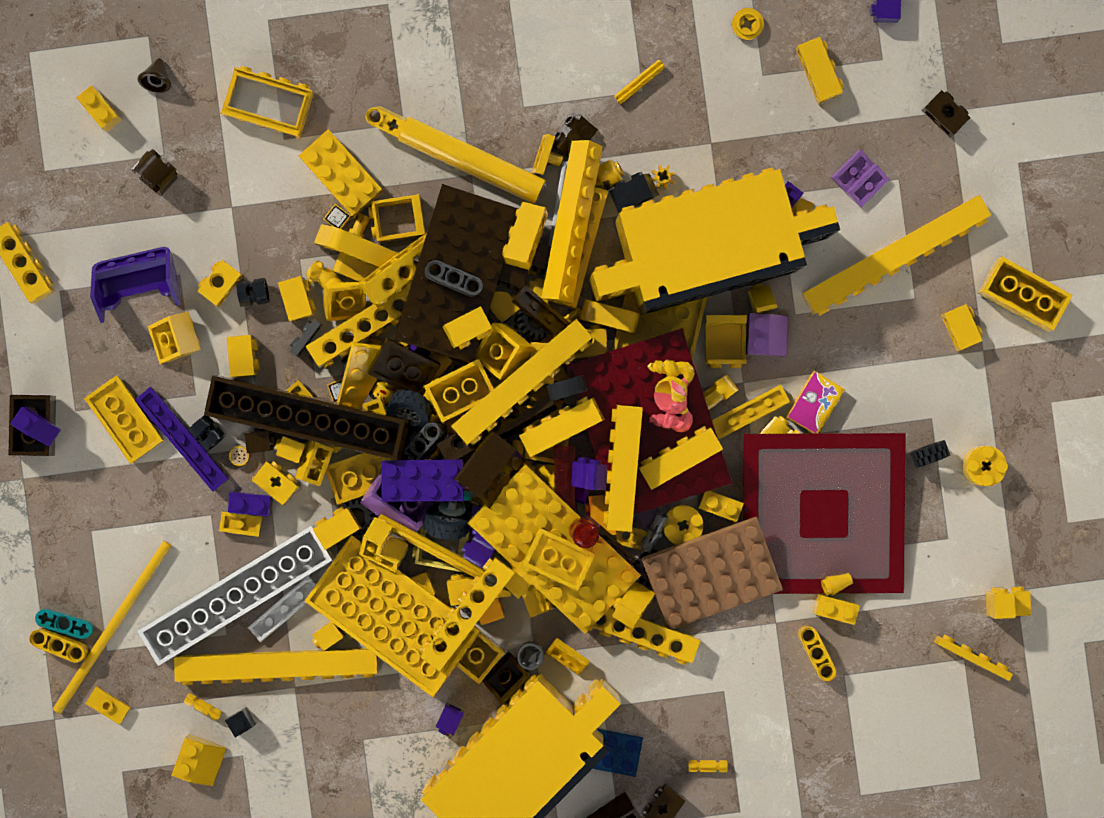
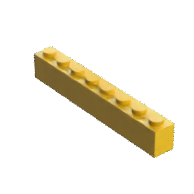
M590 140L572 141L541 297L554 303H573L603 146Z
M577 319L574 320L451 425V427L466 445L469 443L474 445L482 438L480 434L485 429L489 432L498 424L496 420L500 416L505 418L513 411L511 407L514 404L518 403L521 405L529 398L527 393L532 389L536 392L544 385L543 380L547 376L550 378L555 376L560 371L558 367L562 363L569 364L575 358L573 354L580 349L582 352L590 346L589 340L592 339V336Z

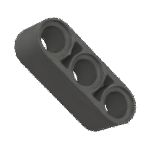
M437 260L429 262L424 271L425 276L429 280L469 297L478 295L483 287L482 281L479 278ZM430 266H437L440 269V274L437 276L432 275L429 272ZM449 274H456L459 282L452 284L448 280ZM468 282H475L478 289L476 292L468 290Z
M440 422L426 424L404 449L402 460H407L409 456L412 460H426L437 448L440 440L447 435V427ZM434 427H436L438 431L436 437L433 435ZM421 442L425 445L424 451L420 449Z

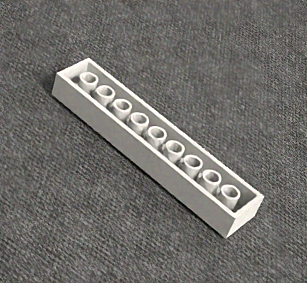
M315 525L308 527L138 630L137 632L157 665L163 664L334 560L330 550H324L312 530L315 528Z

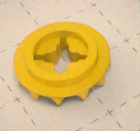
M753 8L739 10L732 19L733 33L747 41L755 39L761 34L764 27L762 15ZM744 18L748 22L755 20L751 24V30L747 27L741 28L744 25Z

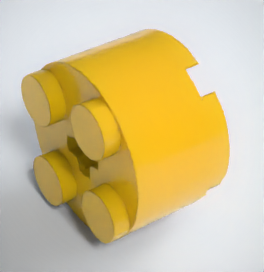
M991 446L974 447L963 457L962 470L965 478L978 486H993L999 483L1004 478L1008 469L1003 453ZM982 462L987 463L986 470L981 469L983 467Z
M681 504L673 506L665 512L669 518L665 523L663 533L672 543L678 545L701 536L703 519L696 509ZM686 520L687 528L679 530L680 526L677 523Z

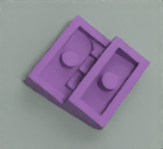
M860 149L831 176L832 180L859 207H862L889 180L879 166L875 165Z

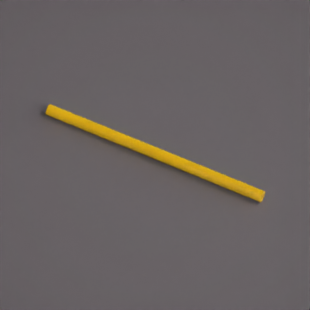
M163 540L53 707L55 712L59 714L63 712L172 545Z

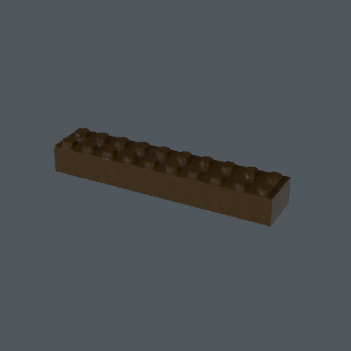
M214 375L211 378L204 411L205 416L392 460H402L411 421L401 417Z

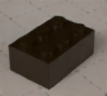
M10 395L8 455L55 456V440L49 447L24 434L10 423L21 407H28L56 426V396Z

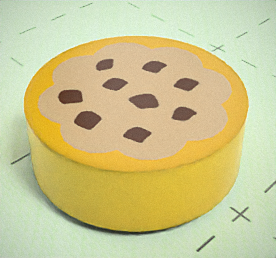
M235 446L229 452V459L232 464L242 466L249 461L250 453L247 454L246 447Z

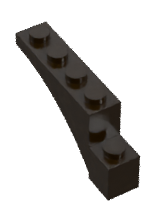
M538 243L531 264L534 272L545 274V271H547L551 246ZM504 259L497 285L501 282L507 284L506 288L518 291L519 288L522 289L525 285L529 270L506 264Z

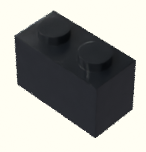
M638 172L631 176L632 180L628 182L623 180L614 184L615 188L610 190L609 193L618 213L622 211V208L633 205L636 207L659 196L650 173L643 174Z

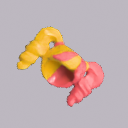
M656 360L654 363L648 364L650 371L667 374V377L658 382L654 393L655 403L660 410L666 413L651 415L649 423H654L655 426H662L665 429L672 428L677 432L689 430L693 419L692 414L687 408V386L694 377L693 367L688 362H674L670 360H665L664 362ZM683 374L684 378L679 379L677 376Z

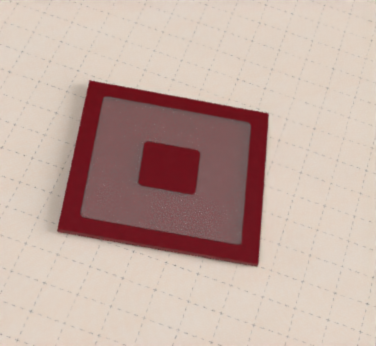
M906 433L743 434V521L753 517L758 519L783 589L773 594H825L821 580H824L827 576L846 573L851 575L853 584L836 594L904 593Z

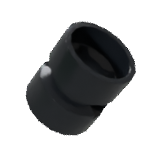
M266 278L254 279L252 283L249 280L236 283L240 307L252 306L254 302L257 305L269 303V290Z
M204 415L188 429V432L194 439H199V445L208 452L226 434L220 427L214 426L215 422L210 416Z

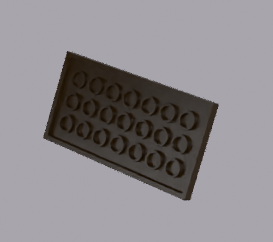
M445 184L441 185L394 340L467 363L474 361L480 340L475 337L470 340L471 344L461 350L459 346L453 348L443 326L480 306L487 317L504 262V256H502L505 244L508 245L510 239L509 231L511 226L515 225L517 219L515 213L519 208ZM433 260L443 262L479 278L483 284L482 290L474 297L466 296L429 280L425 276V268ZM433 265L429 267V272L437 276L440 274V269ZM453 273L449 274L448 280L452 284H457L459 282L458 276ZM468 282V290L476 292L478 289L475 282Z

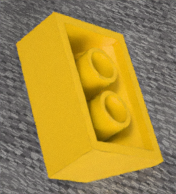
M479 359L424 386L441 423L471 409L494 390Z

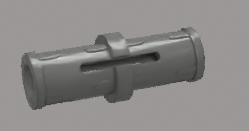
M660 511L656 513L651 526L646 530L647 535L640 546L642 550L652 553L658 538H661L663 534L662 530L669 518L668 515ZM656 526H658L653 538L651 539L652 534L656 529Z

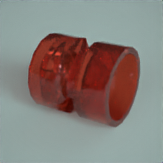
M578 518L571 523L569 536L577 546L585 549L597 543L599 531L590 520Z

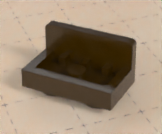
M572 113L566 118L560 131L554 134L555 139L552 146L569 158L572 141L591 140L598 129L582 115Z

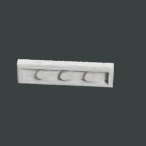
M308 575L247 628L261 643L306 604L305 599L317 583Z

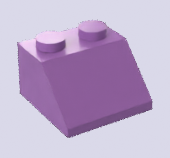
M748 314L746 355L786 356L788 316Z

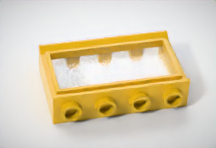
M245 66L240 68L234 67L221 114L224 117L237 118L242 122L254 123L262 128L274 129L282 134L294 135L300 139L314 95L313 91L310 90V86L298 83V86L290 84V80L279 77V80L271 78L272 75L266 72L253 73L251 68Z

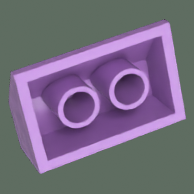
M380 473L370 485L360 503L376 515L380 516L383 514L417 532L425 520L426 510L435 501L382 502V476Z

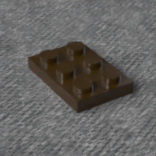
M386 337L367 373L400 390H411L423 396L426 391L424 386L431 383L441 365L439 362Z

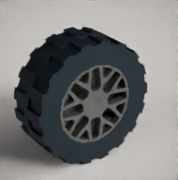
M401 390L392 394L386 408V414L411 420L409 431L418 432L429 423L433 414V406L420 393L411 390Z
M439 505L431 506L426 510L424 530L431 536L444 540L462 539L468 533L470 516L466 511L465 514L454 517L439 512Z

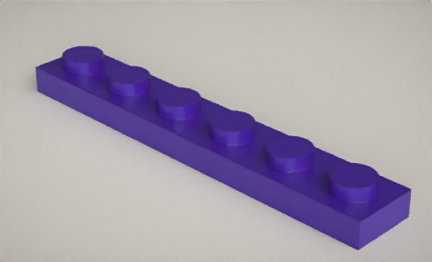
M149 387L135 399L212 492L229 479L212 457L199 445V442L190 435L185 425L152 387Z

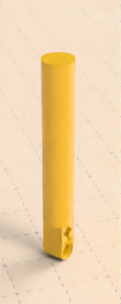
M381 106L372 107L366 112L365 118L370 125L398 137L399 142L534 205L537 202L546 182L545 179L410 116L405 118ZM374 110L378 111L381 115L379 121H375L372 118ZM396 120L398 127L393 129V124L390 122Z

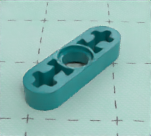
M42 609L35 616L38 626L76 638L85 639L94 632V626L90 621L55 610ZM48 613V618H56L55 623L53 621L43 623L44 619L41 618V615ZM62 618L69 620L70 626L68 629L60 627L59 622ZM84 624L86 629H89V632L82 634V630L77 628L72 632L74 626L82 627Z

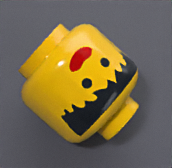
M612 160L600 164L596 180L597 186L600 187L602 185L604 189L609 190L614 187V184L622 181L624 172L620 164Z
M377 380L369 393V397L371 400L383 397L387 407L392 394L396 393L397 388L384 381Z

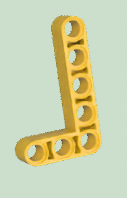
M323 224L320 225L314 241L319 246L344 253L378 268L398 254L352 233ZM403 267L398 272L400 277L404 274Z

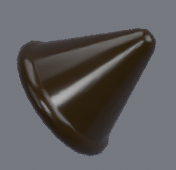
M161 58L156 59L137 77L140 86L150 92L164 93L171 88V81L169 80L164 61Z

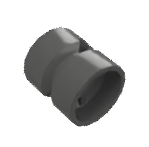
M528 641L520 646L517 659L522 668L534 670L542 664L544 652L538 643Z

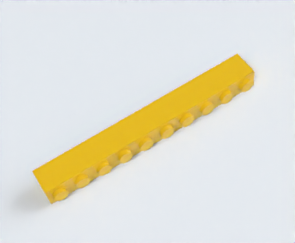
M979 194L802 293V296L812 314L818 313L821 316L830 311V305L836 303L838 306L848 300L846 296L852 293L856 296L865 291L864 286L870 283L874 286L883 281L882 276L886 274L892 276L898 273L900 266L906 264L908 267L918 261L916 257L922 254L924 257L935 252L934 247L940 244L942 247L953 242L951 238L957 234L959 237H962L971 232L969 230L970 227L976 225L978 228L988 222L986 218L990 217L991 213Z
M367 648L177 655L174 657L175 682H181V685H191L193 681H201V684H212L213 680H221V683H233V679H241L242 683H248L258 678H261V682L273 681V678H281V681H292L294 677H301L302 680H313L314 676H322V679H334V675H342V678H354L356 674H362L363 678H370L379 672L378 656Z

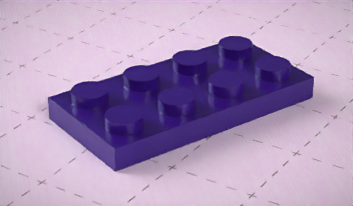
M464 459L382 460V502L464 501V490L454 480L464 466Z

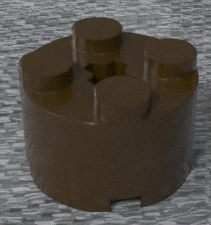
M153 149L150 152L146 151L131 168L134 174L137 172L141 175L139 179L154 192H159L160 196L178 179L177 169L169 162L166 164L162 162L161 156Z

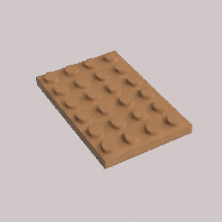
M757 517L642 557V562L658 604L670 630L783 590Z

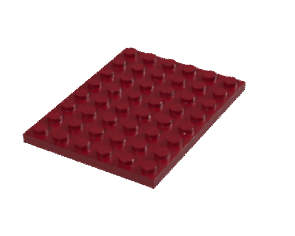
M682 328L566 365L570 378L584 375L588 391L575 394L577 401L588 397L589 400L594 398L605 419L586 430L596 460H602V464L607 465V470H611L612 464L608 463L609 450H613V442H610V430H615V422L611 421L612 409H616L617 405L643 407L633 515L732 483L722 450L652 490L639 469L642 466L641 462L648 457L654 459L660 456L659 451L668 446L670 449L678 445L676 442L686 436L688 439L695 436L694 432L703 426L706 429L712 428L717 437ZM656 360L662 362L665 360L688 362L694 369V377L687 386V408L692 414L693 423L689 430L685 432H677L672 428L665 429L662 426L658 427L654 423H649L651 415L666 413L660 410L655 403L654 393L658 382L667 377V374L652 372L648 368V364L654 363ZM680 374L677 376V378L683 379L684 376L683 374ZM606 483V491H609L610 484Z

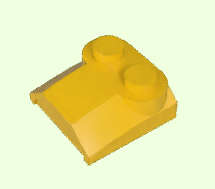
M334 278L325 283L324 310L327 321L350 319L366 309V293L359 282L343 283L342 280Z

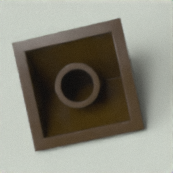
M508 651L489 671L482 682L499 703L503 705L531 676V672L522 668L518 659Z

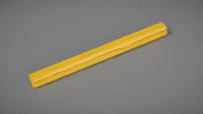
M383 514L378 517V519L386 520L393 526L391 533L473 577H476V575L481 577L485 570L391 518Z

